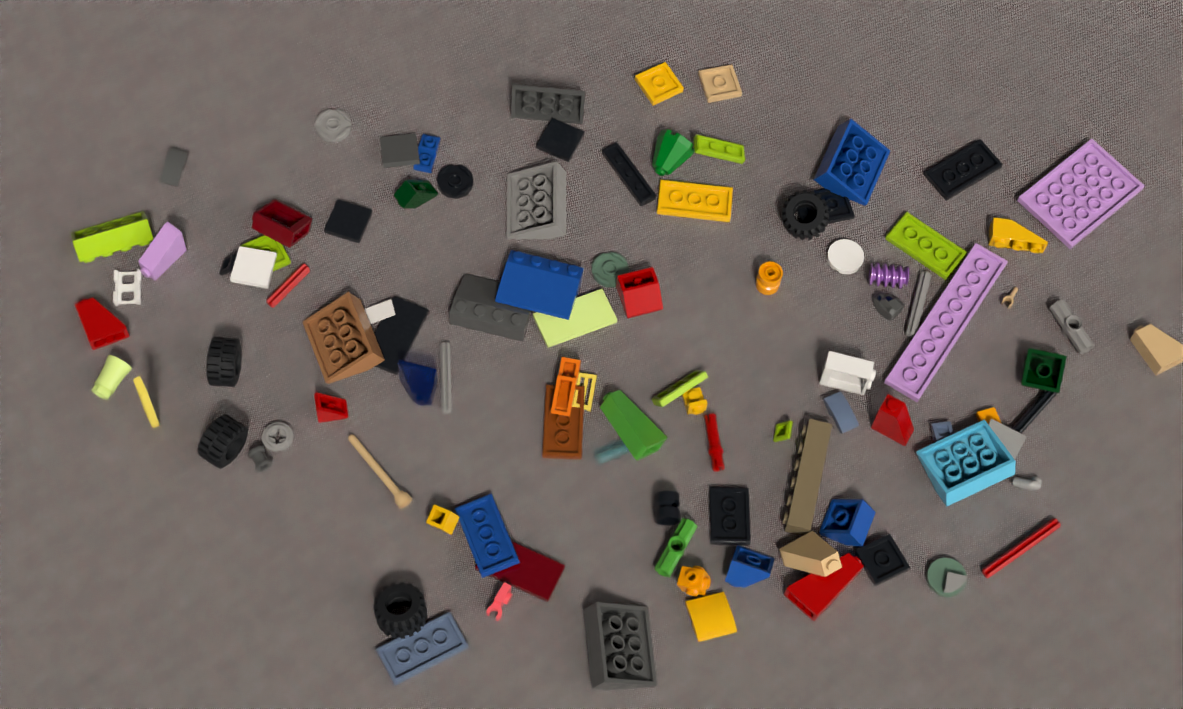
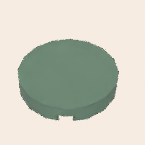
M615 252L600 254L592 264L594 280L604 287H616L617 276L629 273L626 259Z
M944 557L931 563L926 573V581L929 588L934 590L937 595L949 598L958 595L964 589L967 580L960 589L952 593H943L946 573L952 572L967 576L964 567L958 561Z

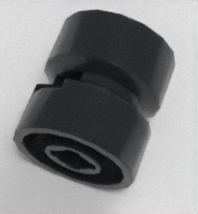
M667 490L654 494V507L657 508L655 510L656 524L672 526L680 523V509L678 508L680 506V496L678 492Z

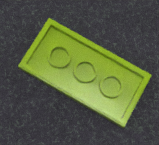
M908 212L902 216L885 238L888 242L945 280H947L967 254L965 250Z

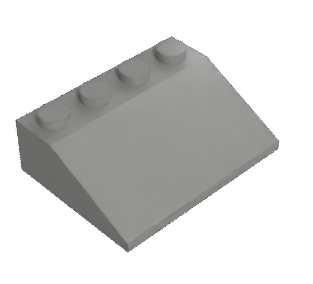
M555 161L507 174L506 238L553 239L565 236L566 171L560 164Z

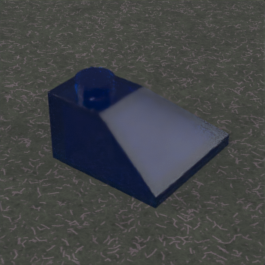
M399 360V380L411 400L420 406H431L438 386L437 369Z

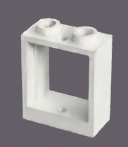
M829 351L819 384L864 395L866 389L871 388L872 381L875 378L874 362Z

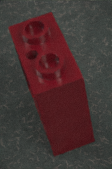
M274 199L268 204L266 203L260 210L254 212L251 228L291 248L309 234L313 218ZM272 218L289 226L290 228H287L284 225L272 220Z

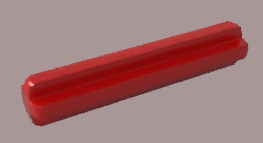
M301 264L266 299L267 304L274 308L310 272V268L306 264Z

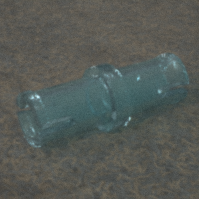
M624 442L619 445L614 444L609 449L596 453L595 459H599L597 463L602 465L613 459L618 460L620 456L630 453Z

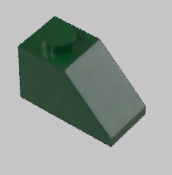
M405 180L393 196L396 198L398 205L403 209H416L435 198L439 193L429 181Z

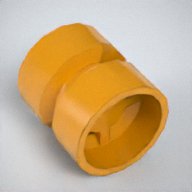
M768 261L760 266L755 284L760 293L772 295L778 291L783 276V270L779 264Z

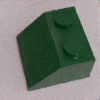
M1028 348L1022 369L1021 386L1060 393L1067 356Z

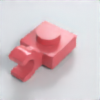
M503 583L494 598V602L487 608V616L492 611H496L498 613L496 621L501 619V608L504 604L508 605L513 596L511 585Z

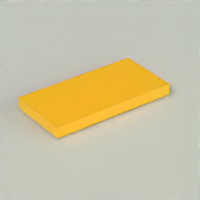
M660 180L657 214L730 222L733 188Z

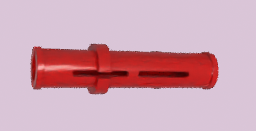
M709 414V418L708 415L704 416L709 443L708 454L711 456L712 470L719 472L720 467L721 470L725 469L722 455L724 449L720 443L716 414Z

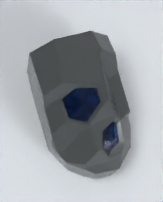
M880 292L873 296L877 312L890 321L897 317L905 306L901 300L891 294Z

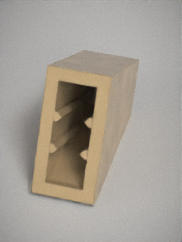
M1152 324L1145 327L1143 325L1139 326L1133 331L1134 334L1130 341L1155 376L1183 362V344Z
M813 531L779 549L783 565L786 567L824 577L842 568L838 551Z

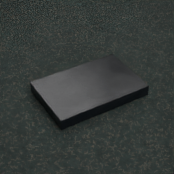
M828 189L814 191L815 195L820 194L821 199L826 201L829 210L828 224L854 219L855 215L848 197H842L830 192ZM809 207L800 208L796 212L799 222L803 224L812 222L817 216L815 210Z
M709 487L710 545L750 546L749 488Z

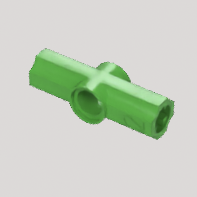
M682 518L675 533L669 539L668 545L654 569L661 576L670 578L680 558L684 555V551L698 527L693 521ZM677 545L681 550L676 551L671 546Z

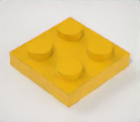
M666 62L635 75V81L652 106L680 94L684 90V87Z

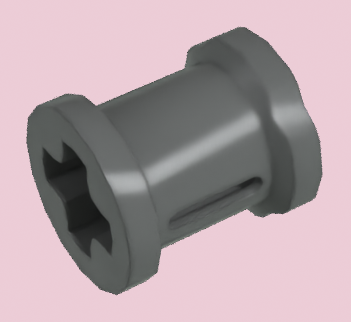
M257 446L249 451L248 456L256 465L255 470L257 472L266 471L272 466V461L267 458L263 446Z

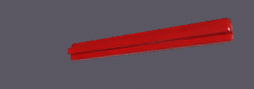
M1056 518L1051 519L984 567L981 571L985 578H990L1056 531L1061 526V523Z

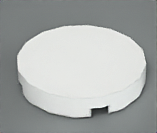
M849 239L835 241L829 247L827 253L828 264L833 270H837L841 274L857 272L864 261V252L861 246Z

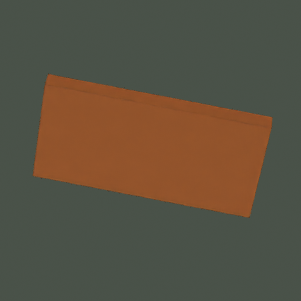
M546 385L542 458L582 460L585 386L576 387V390H579L576 403L580 404V408L572 407L570 417L551 414L556 385Z

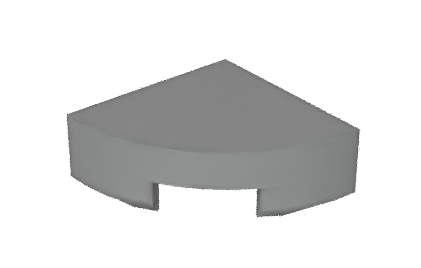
M947 572L943 593H952L960 589L966 582L967 576Z

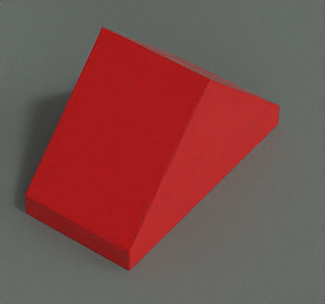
M318 392L314 393L318 423L347 419L349 417L345 399Z

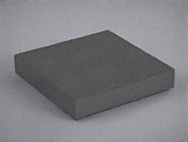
M416 133L380 137L383 168L420 164Z

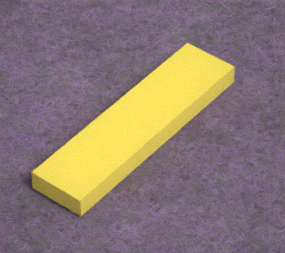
M138 376L134 378L133 382L151 427H158L160 425L149 394L141 377Z

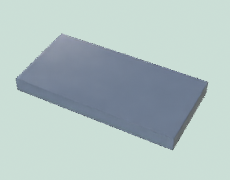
M450 611L425 623L424 627L420 626L421 630L418 633L416 631L413 632L414 636L409 637V635H406L405 639L398 637L376 648V652L394 686L468 649V644Z

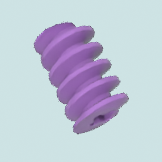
M876 262L874 266L871 263L869 285H872L875 280L877 286L883 281L884 287H887L890 282L892 288L898 283L899 289H901L904 284L906 286L908 284L909 267L905 266L902 270V266L898 265L895 270L893 264L887 268V264L883 263L880 268L879 262Z

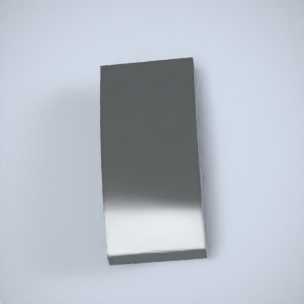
M169 148L160 176V183L179 187L188 152Z

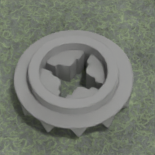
M281 422L268 425L262 433L263 445L268 451L271 450L275 453L278 451L285 452L288 447H291L294 440L292 429L287 424ZM279 431L283 439H280L278 444H276L273 437H276Z

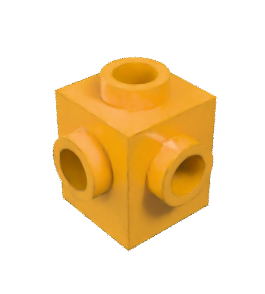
M682 566L677 586L690 596L705 595L706 590L709 589L711 584L710 576L705 569L700 566H693V568Z

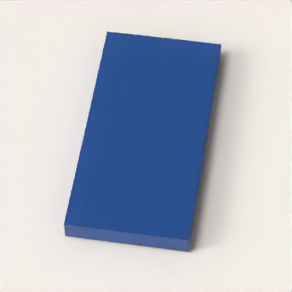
M492 494L454 508L456 514L460 517L459 522L482 578L520 563Z

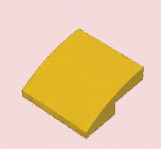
M724 592L685 601V606L698 642L737 632L734 617Z

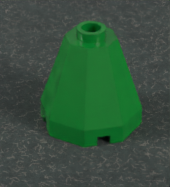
M669 129L661 130L659 133L652 163L655 169L654 172L660 176L670 175L688 160L695 151L692 148V142L679 133H676L675 136L672 135V131Z

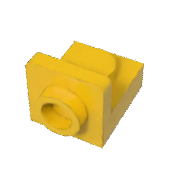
M700 387L690 389L682 394L687 415H698L706 411L708 403L706 399L704 400Z

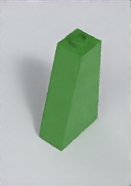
M621 390L613 393L609 392L605 395L600 409L636 461L657 452L668 437Z

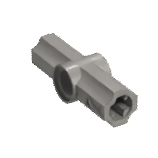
M1061 299L1050 306V311L1062 327V335L1070 339L1079 354H1084L1094 347V343L1082 327V319L1073 314L1065 300Z

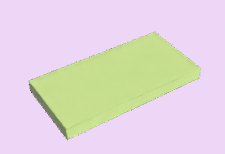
M603 289L577 297L569 320L538 312L533 313V318L547 348L617 323V317Z

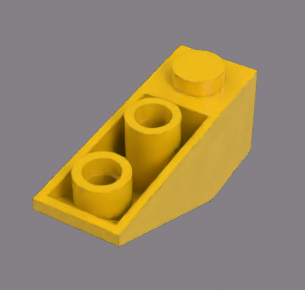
M994 217L989 226L988 245L995 246L996 248L1004 247L1016 251L1025 250L1032 253H1043L1048 245V241L1013 220Z

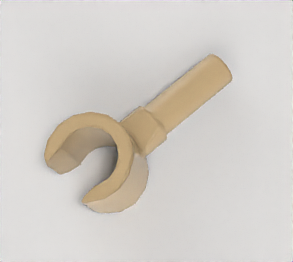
M1014 287L1009 296L1003 298L1001 305L1008 301L1010 303L1008 309L1012 307L1013 298L1018 291L1017 287Z

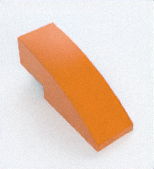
M561 358L551 414L570 417L581 360Z

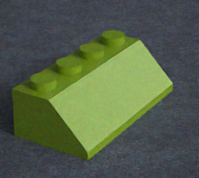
M144 211L71 232L72 242L79 262L84 261V263L92 262L99 256H111L115 251L121 250V252L131 250L132 246L135 245L145 246L154 240Z

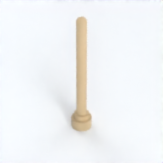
M349 435V442L392 492L396 505L400 509L408 506L412 501L411 496L407 492L400 491L355 435Z

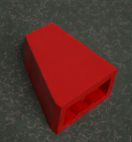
M93 297L82 299L74 304L92 350L130 337L125 324Z
M887 394L871 429L906 446L914 432L906 403Z

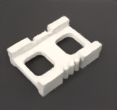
M140 269L134 272H118V270H114L115 291H113V303H115V306H119V304L141 305L142 273ZM124 275H134V283L123 284L122 277ZM134 292V299L122 301V293Z

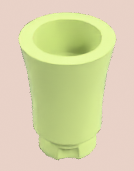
M108 355L91 391L96 396L108 400L125 376L132 370L131 366L115 356Z

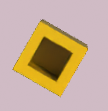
M434 504L426 523L435 529L452 535L460 517Z

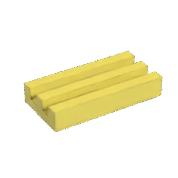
M580 372L577 386H580L581 377L585 378L583 385L585 386L584 402L588 380L592 379L588 405L584 404V410L591 412L597 375ZM576 390L572 407L580 408V404L576 403L579 390Z

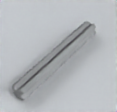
M927 271L921 272L905 332L908 337H914L918 331L931 278Z
M448 342L440 343L441 412L443 414H450L452 412L450 343Z

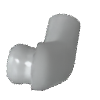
M1014 477L1013 486L1022 489L1037 491L1042 487V480L1039 477H1033L1031 480Z

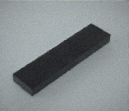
M617 142L602 150V155L641 207L656 199L657 195Z

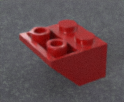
M653 267L617 276L616 289L627 319L663 310L660 286Z

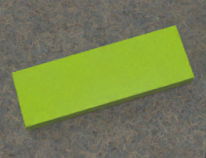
M697 134L693 137L694 150L697 154L740 164L745 162L744 145Z
M696 369L651 400L654 405L664 407L707 379L708 375L706 371Z

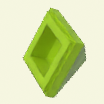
M790 420L776 424L774 442L787 440L792 437L793 421Z

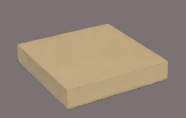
M732 64L698 71L707 103L742 97V91Z

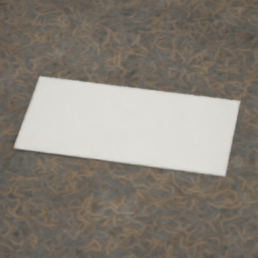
M392 299L364 309L370 324L395 315Z

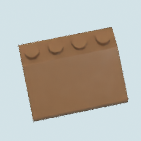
M347 292L303 321L327 384L368 371L385 360L361 300L350 292Z

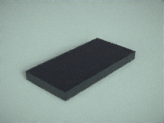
M979 139L925 171L924 176L947 201L999 170L1003 164L985 143Z
M394 296L392 303L395 315L381 320L374 334L385 359L375 367L397 375L429 314V310Z

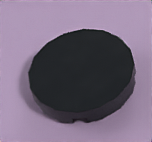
M448 165L438 173V189L448 198H463L473 188V175L463 165Z

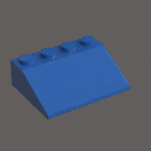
M849 119L837 127L813 180L823 188L830 190V192L842 197H848L849 200L865 206L871 197L890 150L854 120Z
M511 250L495 302L569 320L581 287L584 268Z

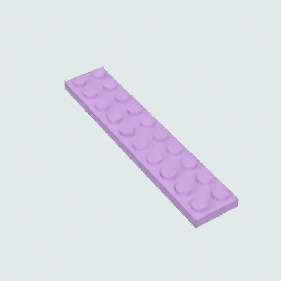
M975 243L884 383L918 402L1008 261Z

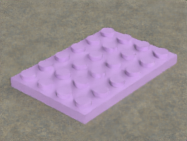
M1090 139L1019 196L1017 201L1063 244L1071 249L1142 191L1145 186L1099 144Z

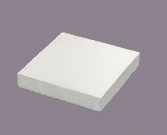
M239 246L230 282L268 289L277 253Z

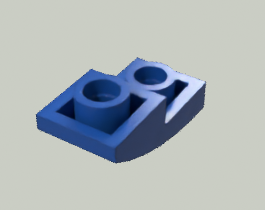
M422 135L418 146L420 164H415L413 170L432 173L439 149L440 137Z

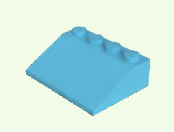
M985 419L916 451L936 493L946 507L1015 475V459Z

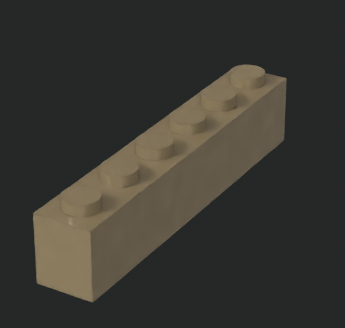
M809 419L808 424L803 425L801 436H804V442H800L798 453L801 456L800 460L796 459L794 471H797L796 477H792L790 485L793 493L788 495L786 506H789V512H785L782 524H786L785 532L804 536L811 530L832 424Z

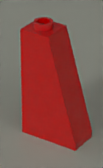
M850 553L840 557L842 568L826 577L811 573L789 585L784 596L815 622L861 573L864 565H862L858 557L852 556Z

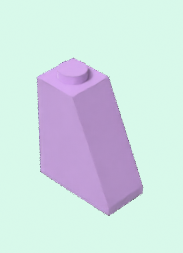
M168 221L164 224L138 261L141 268L140 271L146 278L150 277L156 281L187 251L182 232Z

